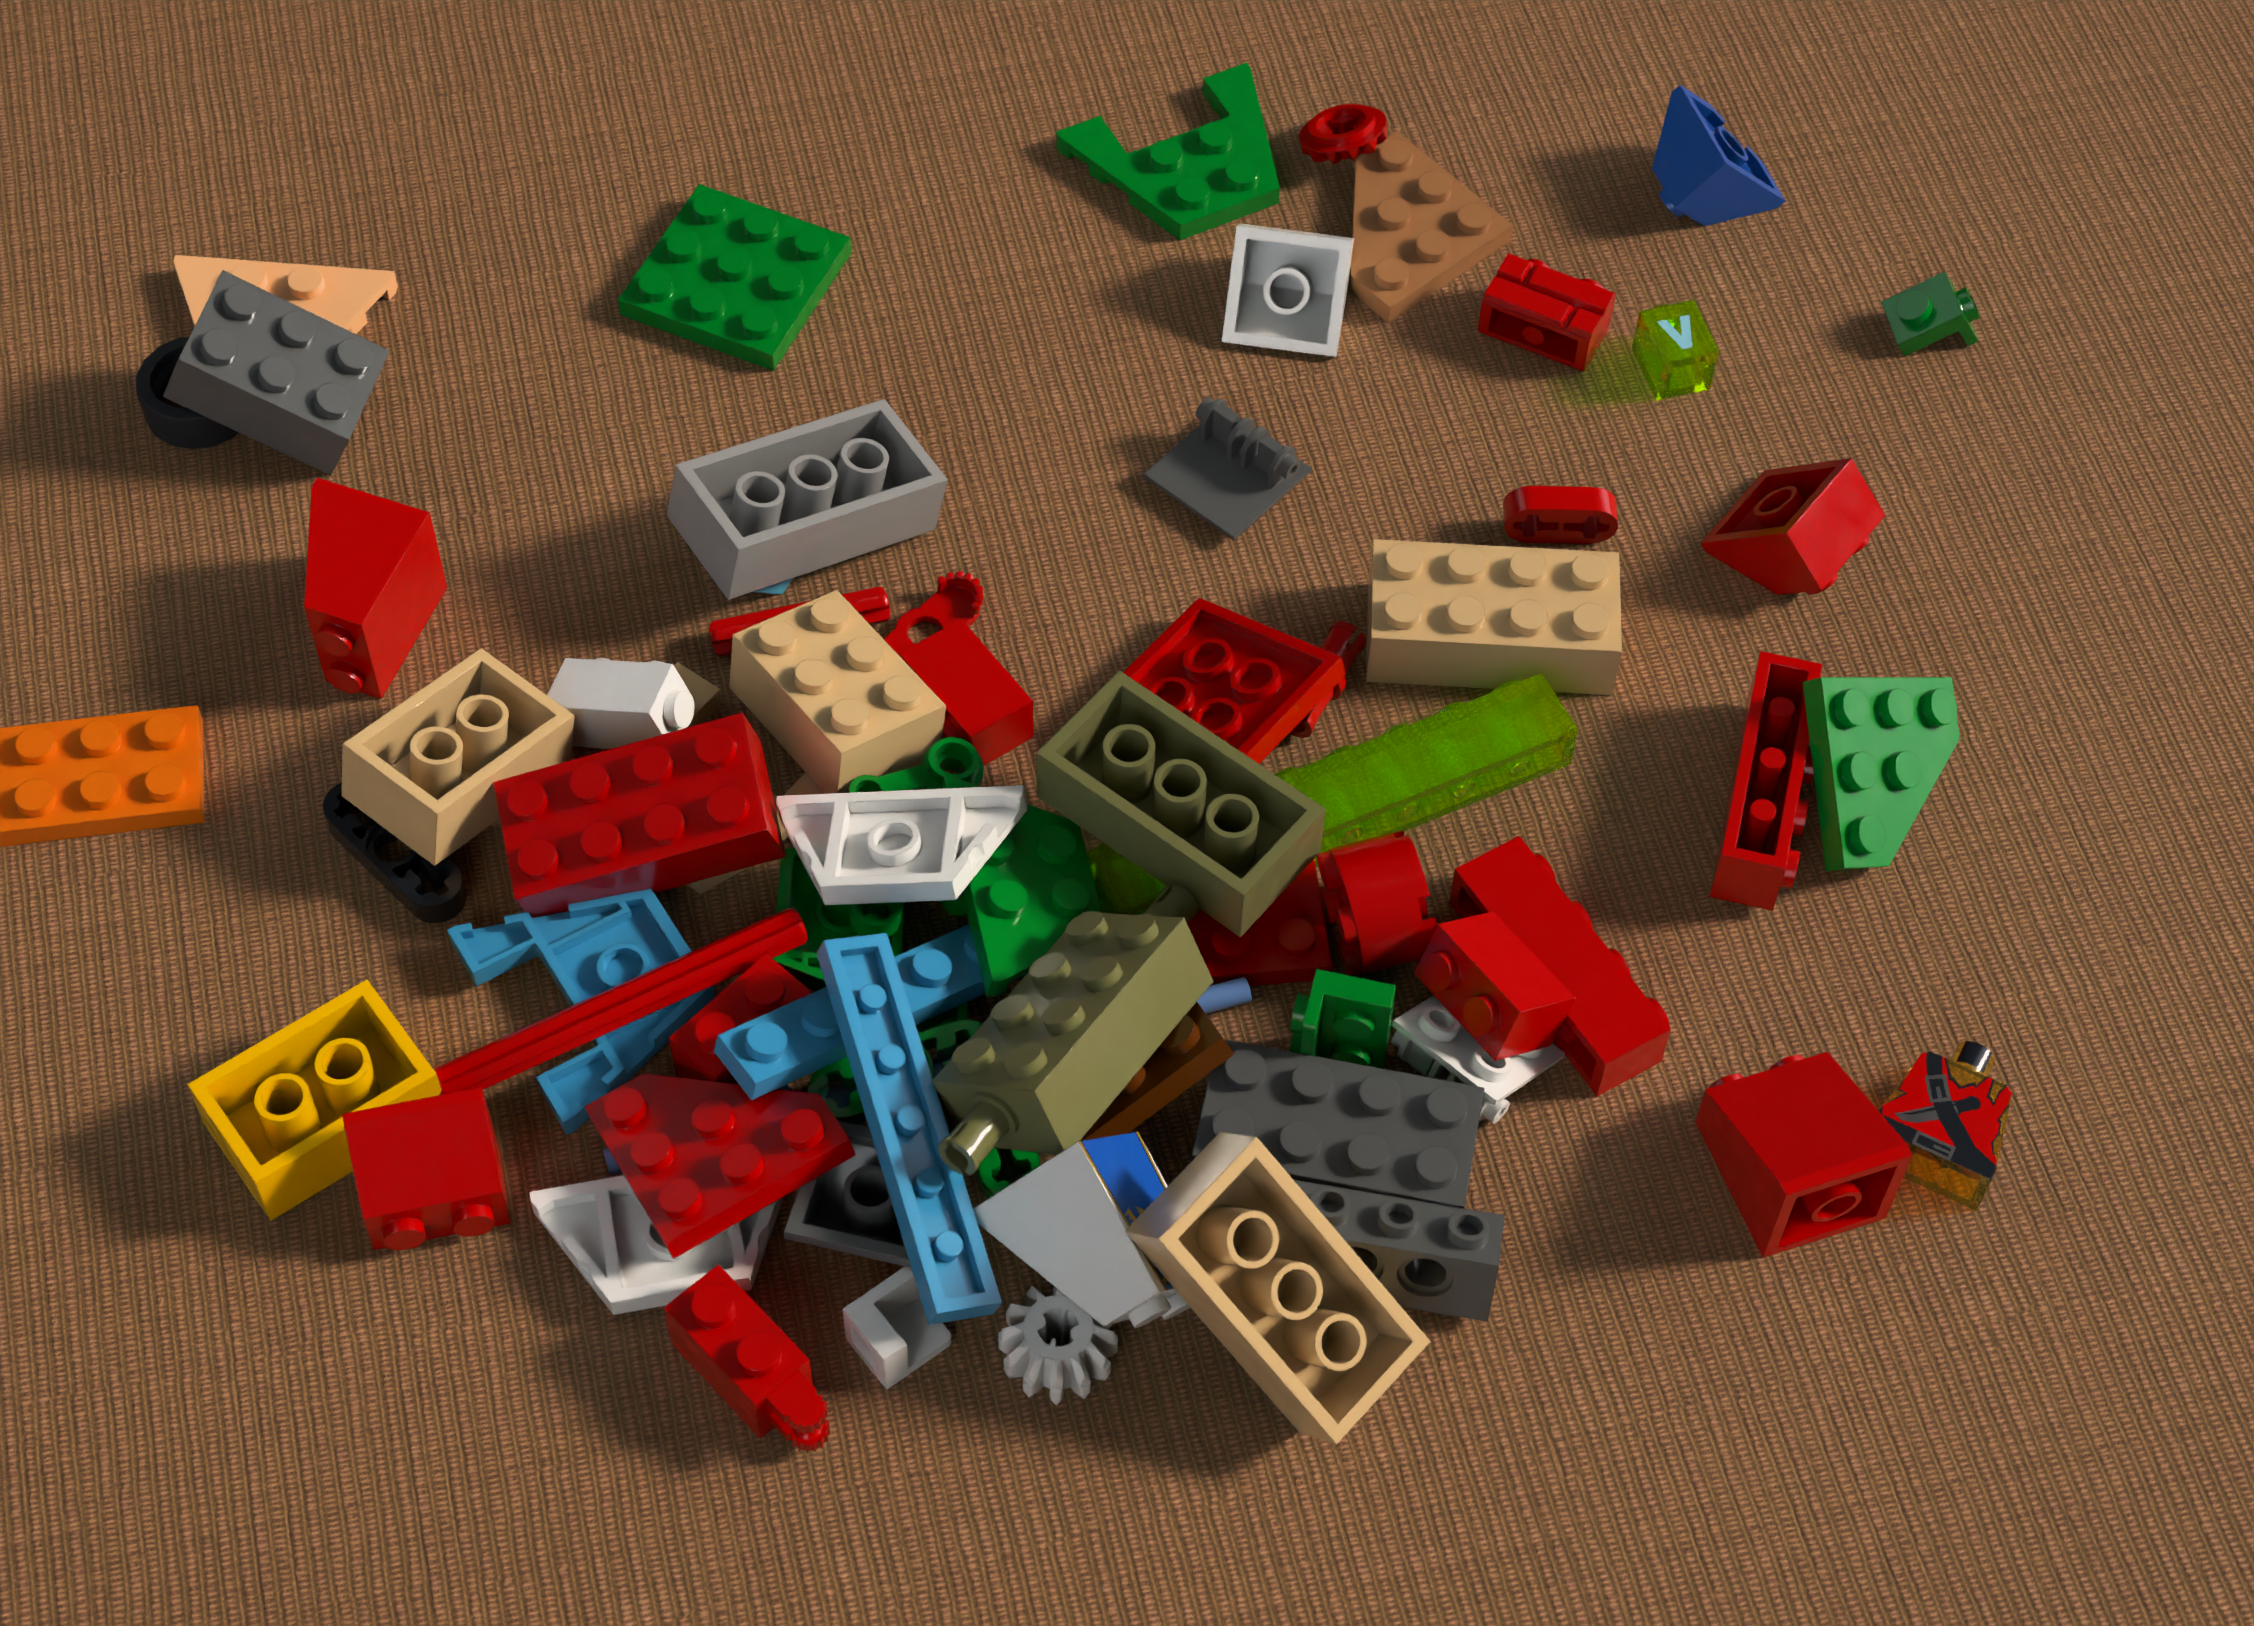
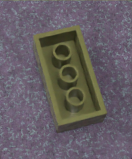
M1120 670L1036 753L1038 798L1165 886L1170 884L1173 887L1176 884L1187 889L1196 899L1198 908L1239 937L1253 925L1311 863L1316 854L1321 852L1326 808Z

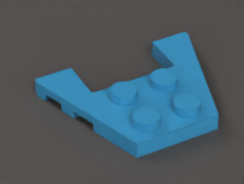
M652 889L568 904L569 911L532 918L528 912L504 916V924L473 929L471 923H466L447 929L450 943L476 987L535 957H539L569 1006H573L692 952ZM713 986L592 1040L594 1048L536 1077L540 1093L566 1135L576 1131L589 1118L584 1106L624 1085L669 1042V1037L715 998Z

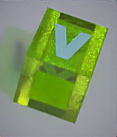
M1690 300L1671 305L1662 304L1652 309L1639 311L1632 352L1655 400L1658 401L1709 390L1713 380L1719 349L1695 301Z

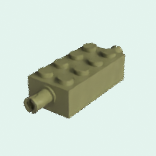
M1170 884L1166 885L1148 909L1139 915L1109 914L1098 911L1082 912L1068 923L1066 931L1047 953L1030 966L1029 973L1013 991L993 1007L991 1015L971 1038L954 1051L952 1059L932 1080L956 1127L948 1137H945L938 1144L939 1155L947 1166L959 1174L963 1175L966 1172L968 1175H972L993 1148L1058 1155L1082 1139L1182 1020L1183 1016L1188 1013L1214 982L1187 925L1188 921H1191L1197 915L1199 909L1196 899L1187 889L1176 884L1173 887Z

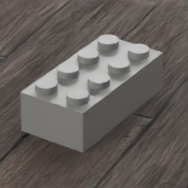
M882 399L676 464L667 517L726 598L730 600L935 530L948 479L887 401Z

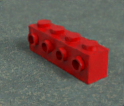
M1760 651L1746 702L1709 895L1711 898L1773 911L1780 887L1789 889L1793 887L1800 851L1790 849L1792 835L1802 836L1809 807V799L1800 798L1799 794L1801 784L1811 785L1814 775L1811 747L1808 746L1809 731L1803 682L1821 677L1823 665L1821 663Z

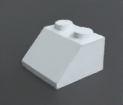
M1248 224L1237 225L1222 342L1336 357L1347 296L1354 238Z

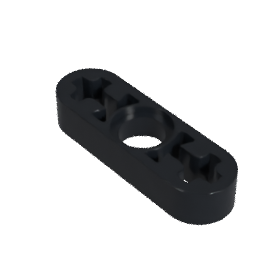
M342 783L337 784L327 793L323 801V812L331 835L415 917L427 923H442L454 918L462 911L467 898L460 869L450 858L446 857L434 866L411 849L410 853L400 861L386 862L377 857L379 849L384 844L399 839L369 816L367 818L371 828L367 833L364 824L355 815L350 813L344 816L343 812L350 807L357 812L361 810L342 797ZM423 869L425 878L435 888L440 889L445 886L447 892L441 896L432 891L425 894L421 880L417 875Z

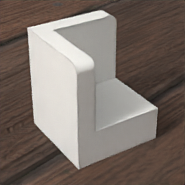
M903 1267L842 1309L846 1340L886 1390L951 1345V1333L943 1323L928 1325L915 1278L910 1267Z

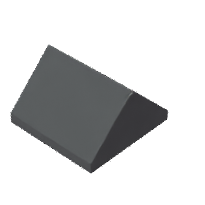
M838 1121L850 1139L856 1156L799 1187L784 1230V1238L911 1268L870 1129Z

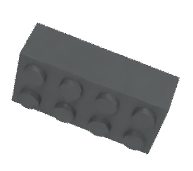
M1225 1040L1234 1052V1055L1210 1072L1192 1153V1161L1220 1132L1254 1136L1262 1142L1293 1180L1460 1208L1465 1207L1485 1088Z

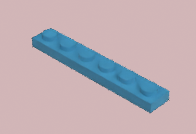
M969 924L894 957L915 1025L986 993ZM827 987L719 1034L714 1053L751 1100L848 1057Z
M887 933L824 940L816 954L928 1325L992 1315L1002 1304V1300L963 1175L947 1166L938 1152V1144L950 1134L935 1086L932 1082L933 1079Z

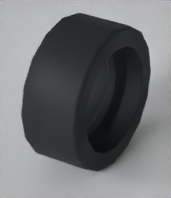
M190 336L179 337L159 346L143 360L136 375L137 397L145 421L156 437L171 446L199 449L214 447L234 438L239 432L188 408L169 406L163 402L165 389Z

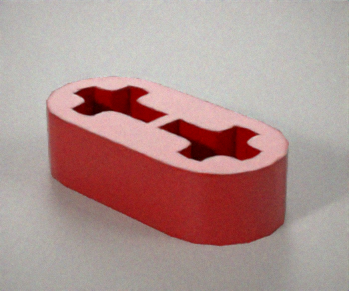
M1523 486L1512 490L1503 500L1505 532L1510 538L1520 542L1593 544L1608 540L1618 530L1616 497L1604 488Z

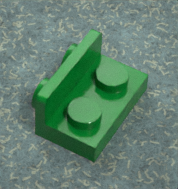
M1316 969L1310 994L1298 992L1290 1026V1032H1293L1289 1051L1384 1069L1388 1054L1396 985Z

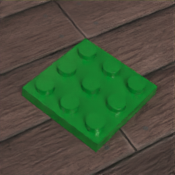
M699 184L618 298L619 312L621 316L774 371L851 255V237Z

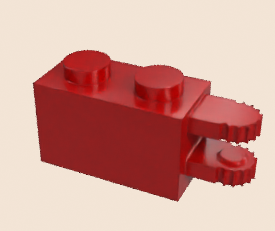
M719 1264L664 1307L671 1344L760 1439L773 1428H776L787 1441L791 1440L792 1446L798 1447L799 1451L805 1450L808 1453L811 1450L816 1452V1449L819 1447L823 1448L824 1442H828V1435H830L829 1420L825 1419V1417H828L826 1401H823L822 1395H818L817 1389L813 1386L810 1359Z

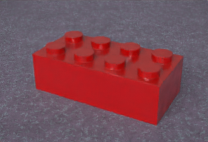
M743 712L493 782L514 899L532 918L569 911L568 904L652 889L654 893L786 857L762 742Z

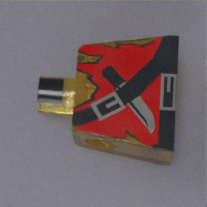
M1964 1041L1957 1045L1951 1060L1933 1052L1921 1053L1879 1109V1112L1907 1143L1913 1154L1903 1178L1977 1211L1996 1171L2012 1091L2007 1085L1988 1077L1995 1063L1993 1053L1979 1043Z

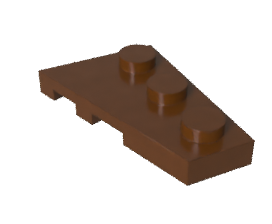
M1198 1001L1183 1016L1182 1020L1080 1141L1129 1133L1234 1055V1052Z

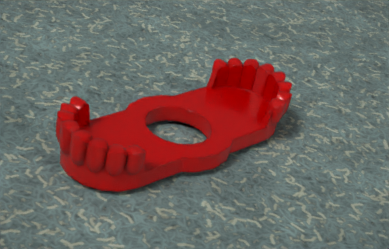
M957 571L955 575L949 572L946 574V578L943 576L938 577L937 592L919 608L911 609L903 614L896 623V628L884 640L899 655V653L915 645L908 638V631L917 623L931 622L943 629L962 619L968 627L971 626L979 617L984 602L983 587L979 585V579H973L971 573L964 575L962 571Z

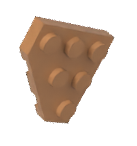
M1395 131L1387 136V140L1383 143L1376 145L1375 152L1372 154H1361L1356 157L1352 238H1354L1349 291L1383 320L1390 323L1510 242L1513 225L1402 134Z

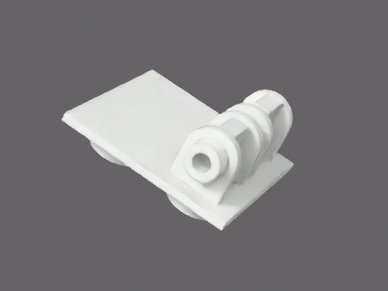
M1434 995L1393 1020L1391 1024L1397 1029L1391 1040V1043L1398 1048L1397 1056L1409 1063L1424 1076L1428 1074L1427 1077L1442 1080L1450 1071L1446 1081L1485 1088L1479 1121L1487 1118L1493 1124L1504 1116L1510 1106V1102L1505 1099L1506 1097L1552 1067L1565 1056L1562 1050L1551 1044V1046L1494 1061Z

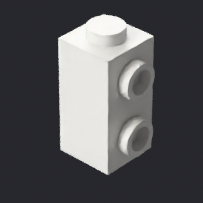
M565 658L547 696L575 715L572 747L613 749L681 730L690 725L697 706L695 699L674 665L661 661L631 662L612 661L606 658H596L594 660Z

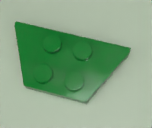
M944 777L940 789L980 786L955 777ZM1029 804L1025 814L962 892L986 996H997L1005 992L1010 981L1029 972L1030 966L1037 959L1044 956L1063 935L1068 923L1082 912L1098 911L1102 913L1080 826L1068 818Z

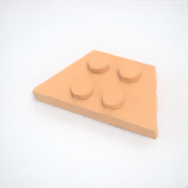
M175 255L173 260L194 326L223 270L355 334L368 323L365 313L381 296L390 300L396 294L398 287L395 272L386 270Z

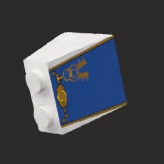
M1139 1132L1079 1141L973 1209L977 1223L1103 1326L1130 1319L1133 1327L1138 1328L1160 1316L1166 1320L1190 1308L1124 1232L1168 1187Z

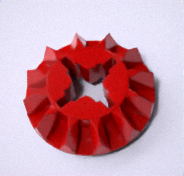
M1342 104L1323 110L1309 120L1300 130L1299 141L1302 153L1311 156L1313 162L1321 163L1330 160L1334 165L1346 159L1356 161V157L1361 154H1372L1376 151V145L1387 140L1388 126L1386 116L1381 110L1362 104Z

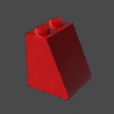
M317 477L311 486L304 609L325 681L330 682L337 689L350 694L361 692L382 699L447 589L430 512Z
M1828 1051L1808 1058H1804L1802 1055H1792L1779 1060L1769 1070L1743 1077L1741 1074H1731L1718 1079L1708 1089H1705L1695 1120L1762 1258L1886 1219L1913 1156L1907 1143Z

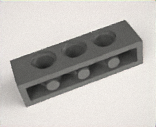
M1294 1180L1401 1307L1488 1322L1499 1268L1505 1215Z

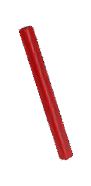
M787 908L435 1067L433 1070L438 1076L442 1090L440 1095L482 1087L484 1090L744 972L765 954L774 958L799 947L808 940L803 920L794 908Z

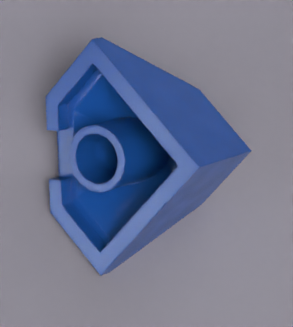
M1679 85L1671 93L1652 166L1655 175L1663 187L1659 191V196L1664 205L1675 216L1681 218L1685 214L1704 226L1780 207L1785 202V199L1764 163L1749 146L1743 148L1739 141L1727 129L1722 127L1725 120L1711 104L1682 85Z

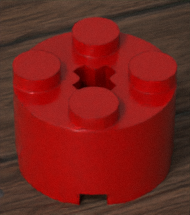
M1404 830L1338 846L1328 849L1326 852L1316 854L1319 872L1324 885L1319 887L1321 901L1328 923L1337 922L1342 939L1337 940V945L1345 974L1348 976H1363L1420 960L1437 924L1435 917L1422 920L1428 917L1425 898L1430 897V893L1418 854L1409 835L1405 836Z

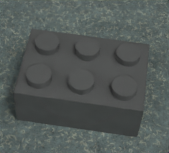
M223 270L176 363L163 397L331 476L353 433L390 350Z

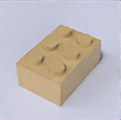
M838 590L733 634L729 688L825 794L848 793L851 782L861 775L879 777L921 765L924 753L933 744L942 739L946 705Z
M481 648L343 743L342 797L436 866L500 819L493 782L571 760L575 715Z

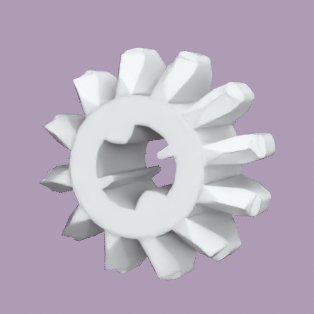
M1031 1286L1030 1290L1026 1293L1027 1306L1010 1303V1307L1006 1311V1323L1009 1327L1003 1328L998 1335L999 1350L1007 1354L1006 1358H1004V1371L1008 1378L1024 1377L1023 1392L1027 1394L1028 1398L1036 1394L1041 1388L1047 1387L1049 1388L1050 1400L1057 1406L1062 1401L1063 1389L1071 1387L1077 1395L1085 1400L1086 1396L1090 1393V1379L1106 1381L1110 1375L1111 1362L1108 1357L1114 1356L1118 1351V1336L1115 1332L1109 1330L1112 1324L1107 1326L1101 1325L1055 1286L1053 1288V1296L1045 1297L1038 1289ZM1055 1338H1060L1061 1347L1056 1346Z

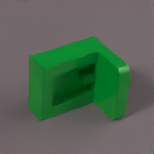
M1945 271L1881 301L1897 345L1904 356L1957 331L1960 332L1968 346L1979 342L1972 325L1973 321L1981 318L1974 299L1967 287L1956 290Z

